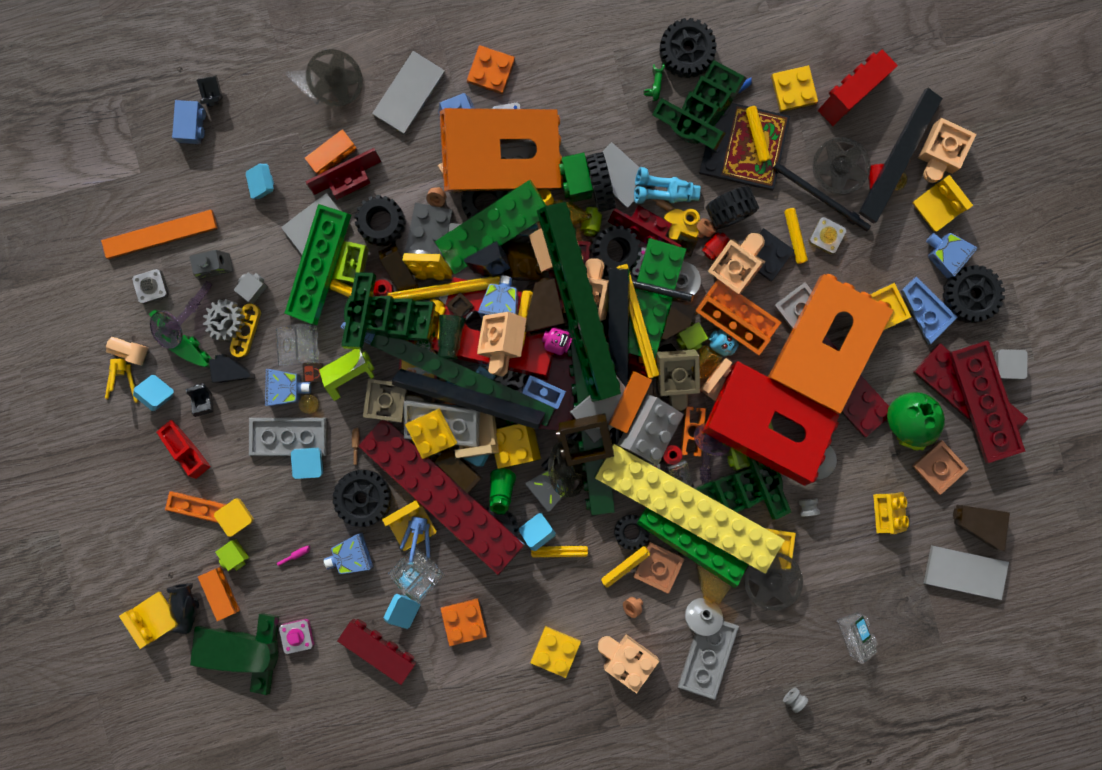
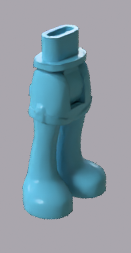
M639 167L637 171L635 185L639 186L634 190L635 203L642 204L646 199L666 200L670 203L691 202V200L699 201L701 187L693 185L692 182L688 183L677 177H654L649 175L648 169L645 167ZM641 186L665 187L667 191L651 190Z

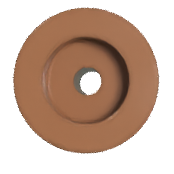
M440 187L431 188L426 196L427 202L431 206L436 207L443 206L447 198L446 193Z
M702 218L697 224V229L699 230L697 236L701 239L704 236L712 237L717 230L712 222L705 218Z
M630 597L623 602V609L628 616L636 618L642 613L643 601L640 598Z

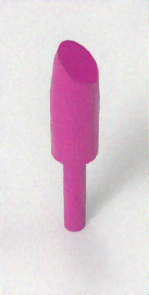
M310 545L291 553V556L281 560L277 565L280 566L292 559L296 560L307 554L310 550Z

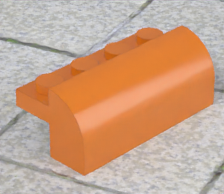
M719 279L715 281L695 310L758 355L762 353L770 342L771 336L782 323L742 294L736 293Z

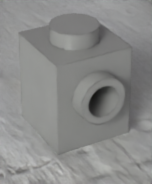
M248 272L239 278V284L235 287L234 291L248 302L254 304L268 286L263 283L265 279L259 274L255 273L253 275Z

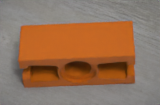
M342 129L306 156L305 160L315 173L319 175L336 166L357 150V148Z
M687 406L684 409L680 449L682 455H688V452H686L688 440H695L696 453L694 452L693 456H701L703 444L702 431L704 429L706 408H696V411L699 412L698 423H690V411H693L694 407ZM691 426L697 428V435L695 437H691L688 434V429Z
M222 567L198 576L217 621L240 611Z

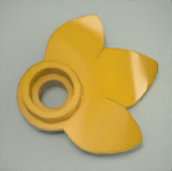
M674 209L665 215L664 219L672 224L669 229L670 239L677 240L680 232L697 237L699 232L697 224L700 221V215L696 210L687 209L682 211ZM687 216H692L693 221H687Z

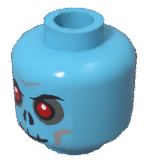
M722 329L713 331L709 337L711 341L710 348L723 357L733 355L739 346L738 341Z

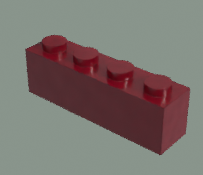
M353 618L337 642L402 685L416 664L414 656L408 652L403 653L398 649L397 644L392 641L387 642L382 638L381 633L376 630L371 631L366 627L367 624Z

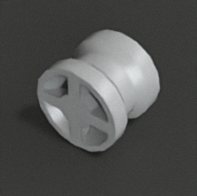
M818 498L798 501L802 508L800 512L802 517L820 514V510L817 508Z
M795 687L785 695L783 702L786 705H790L793 712L798 713L806 706L808 698L802 696Z

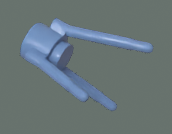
M412 516V520L408 522V528L400 549L404 548L410 531L414 533L409 558L410 563L413 562L418 534H423V530L425 531L426 557L430 558V524H427L426 518Z

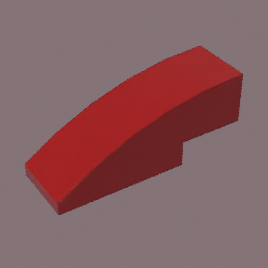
M173 420L167 422L156 432L174 460L181 464L188 476L197 479L211 467L197 447Z

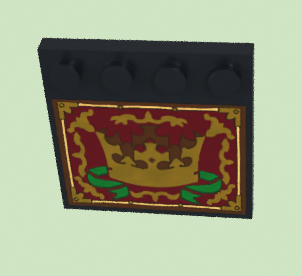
M731 103L714 126L726 134L716 151L705 145L699 174L773 191L778 173L773 169V166L776 162L780 163L790 116L757 109L770 154L768 161L760 162L746 114L748 106Z

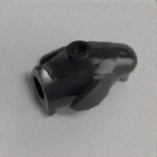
M193 583L178 584L167 588V592L170 594V616L176 624L171 632L183 635L191 632L196 617V610L199 608L198 599L196 597L193 598L191 593Z

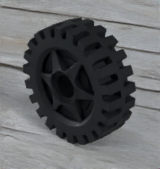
M683 18L680 22L678 20L675 21L673 25H669L667 30H665L661 38L659 54L662 64H665V68L668 71L671 70V74H678V77L681 78L683 76H686V78L691 76L697 77L698 74L704 73L709 68L715 57L717 43L715 42V35H712L713 31L711 28H707L708 25L706 23L701 24L700 20L694 21V18H689V20ZM688 45L692 50L686 51L683 46Z
M600 152L586 156L598 212L615 209L614 193L604 153Z
M979 265L968 266L960 269L956 276L947 279V284L943 288L945 290L943 293L945 300L943 302L957 316V320L965 321L966 323L982 322L999 312V308L1003 305L1002 300L1005 299V295H1002L1005 292V288L1001 287L1003 282L997 279L999 276L997 273L993 274V270L986 269L985 266L979 267ZM971 290L976 292L975 299L971 296Z
M352 471L344 475L334 488L332 500L335 506L334 510L338 513L340 519L342 518L345 523L351 526L366 527L379 522L387 514L391 505L392 496L388 483L381 475L374 471ZM360 493H364L366 495L367 500L365 503H360L358 501V495Z

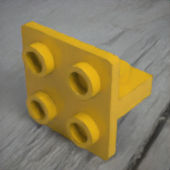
M904 492L873 494L876 532L897 534L907 531L909 518L906 516L907 498L904 497Z

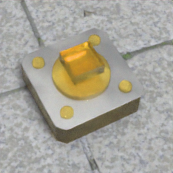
M823 217L819 219L808 242L830 255L834 254L846 233V229Z

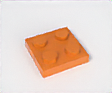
M479 45L467 78V83L503 94L515 57Z
M478 598L440 608L449 646L487 637Z

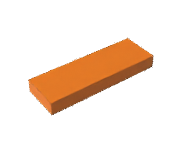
M633 371L608 425L625 433L628 432L652 382L651 379Z
M169 491L165 510L218 523L214 513L227 504Z

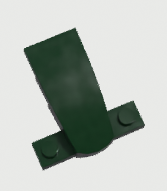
M713 60L705 76L701 75L693 93L689 92L682 109L661 98L652 115L669 124L674 132L685 142L691 144L701 142L716 151L726 133L714 126L728 109L747 78Z
M355 272L352 293L344 308L346 324L341 344L344 349L363 350L366 333L398 339L430 341L436 307L434 302L394 299L392 296L373 297L376 275L374 273Z
M748 456L747 459L751 467L719 477L694 488L737 513L745 508L754 506L762 500L765 501L772 520H777L791 513L783 492L781 474Z
M265 613L259 614L256 636L241 631L233 632L221 628L212 629L196 626L194 628L190 666L231 672H252L250 692L262 695L270 694L273 669L277 664L279 656L277 642L279 616Z

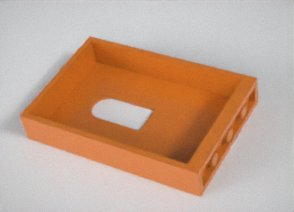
M444 108L441 110L440 128L444 192L513 191L528 180L533 182L537 190H556L561 188L563 175L561 176L559 164H562V156L559 152L561 136L558 132L560 117L557 109ZM500 139L532 140L537 147L536 155L531 159H501Z
M823 274L819 277L768 377L823 407L841 414L893 309L889 308V304L886 302L875 301L866 292L860 293L854 290L855 287L849 283L843 284L837 281V277L831 274ZM839 312H847L853 318V325L840 350L837 351L822 343L835 316Z

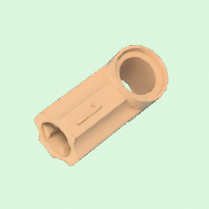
M111 337L106 344L107 353L125 358V361L141 366L148 351L146 346L133 342L129 343L115 337Z

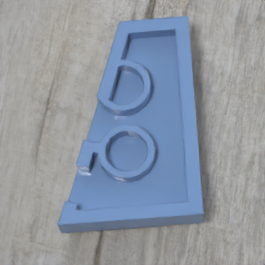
M914 277L901 290L928 345L957 318L917 277Z

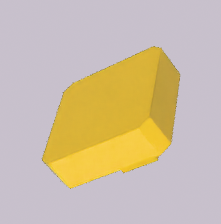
M238 498L214 513V517L226 535L230 537L254 521L244 503Z

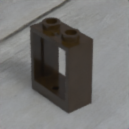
M605 413L559 423V430L556 431L557 440L562 442L563 448H560L563 460L566 459L568 466L614 457L613 444ZM600 428L603 448L571 454L566 434Z

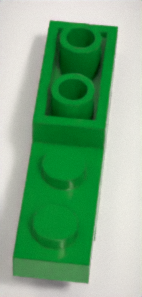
M153 310L149 313L150 317L160 328L155 333L156 337L169 350L186 361L210 368L209 360L212 358L207 352H202L199 348L200 343L194 336L183 335L176 326L173 327L169 322L171 320L164 311Z

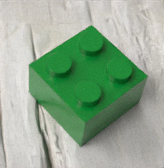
M585 153L562 157V164H559V169L565 181L563 183L565 199L569 198V203L591 199L593 189Z

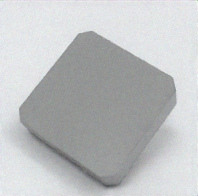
M1000 349L995 352V362L1001 379H1025L1027 377L1026 350Z

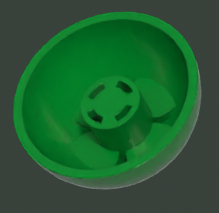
M920 392L905 393L893 400L888 408L887 419L891 430L901 441L915 447L930 446L940 438L944 430V412L940 404L927 394Z

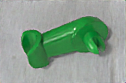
M653 64L654 84H652V89H645L643 91L644 96H652L653 101H657L660 97L664 64H661V69H657L655 64Z

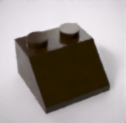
M506 242L503 244V249L507 254L510 269L504 271V276L511 277L512 281L539 282L543 278H549L548 271L541 272L531 243Z
M675 301L671 302L660 340L661 343L695 323L697 313H694L695 307Z

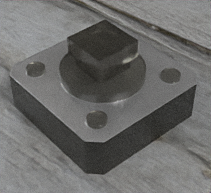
M158 269L135 275L132 278L140 303L147 304L167 298L169 295L163 272Z

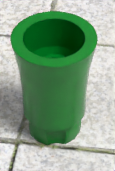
M499 468L490 473V510L497 514H505L509 510L516 475L509 469Z

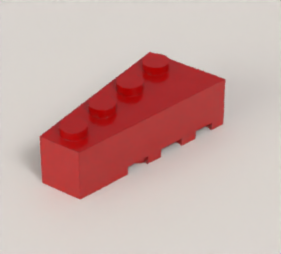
M883 49L877 54L873 52L865 60L867 62L865 65L861 63L854 69L853 72L855 74L853 76L848 74L841 81L843 85L840 87L836 85L828 93L830 97L818 109V112L832 126L838 123L843 116L898 66Z

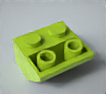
M343 241L332 280L336 279L340 282L353 284L355 272L365 271L369 248L366 245Z

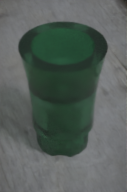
M439 315L438 357L457 359L466 318L455 315Z

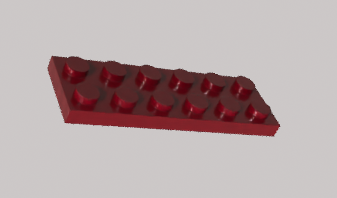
M825 335L822 343L839 351ZM860 375L841 413L863 437H867L887 419L889 405Z
M989 341L949 352L985 463H991L1026 452Z
M939 343L913 373L972 423L949 355L950 351ZM1010 403L1019 430L1028 418Z

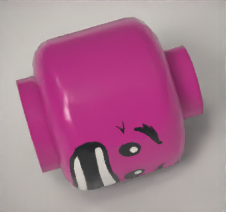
M552 327L550 332L545 331L542 342L545 343V350L557 355H562L564 352L567 353L572 341L568 331L557 327Z

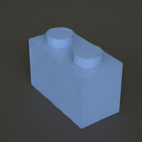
M175 100L172 138L178 143L201 144V139L204 138V128L202 126L203 120L206 117V111L198 101Z
M528 375L521 391L522 394L556 409L559 408L566 392L531 375Z

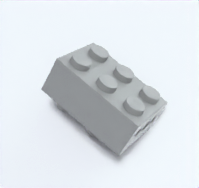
M645 394L628 432H623L617 445L642 460L658 466L684 414L659 398Z

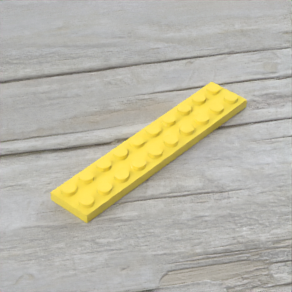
M613 444L614 457L605 458L595 479L766 574L785 539Z

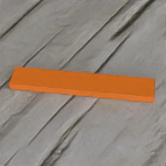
M207 210L103 239L101 242L106 259H112L216 230L218 227L213 211Z

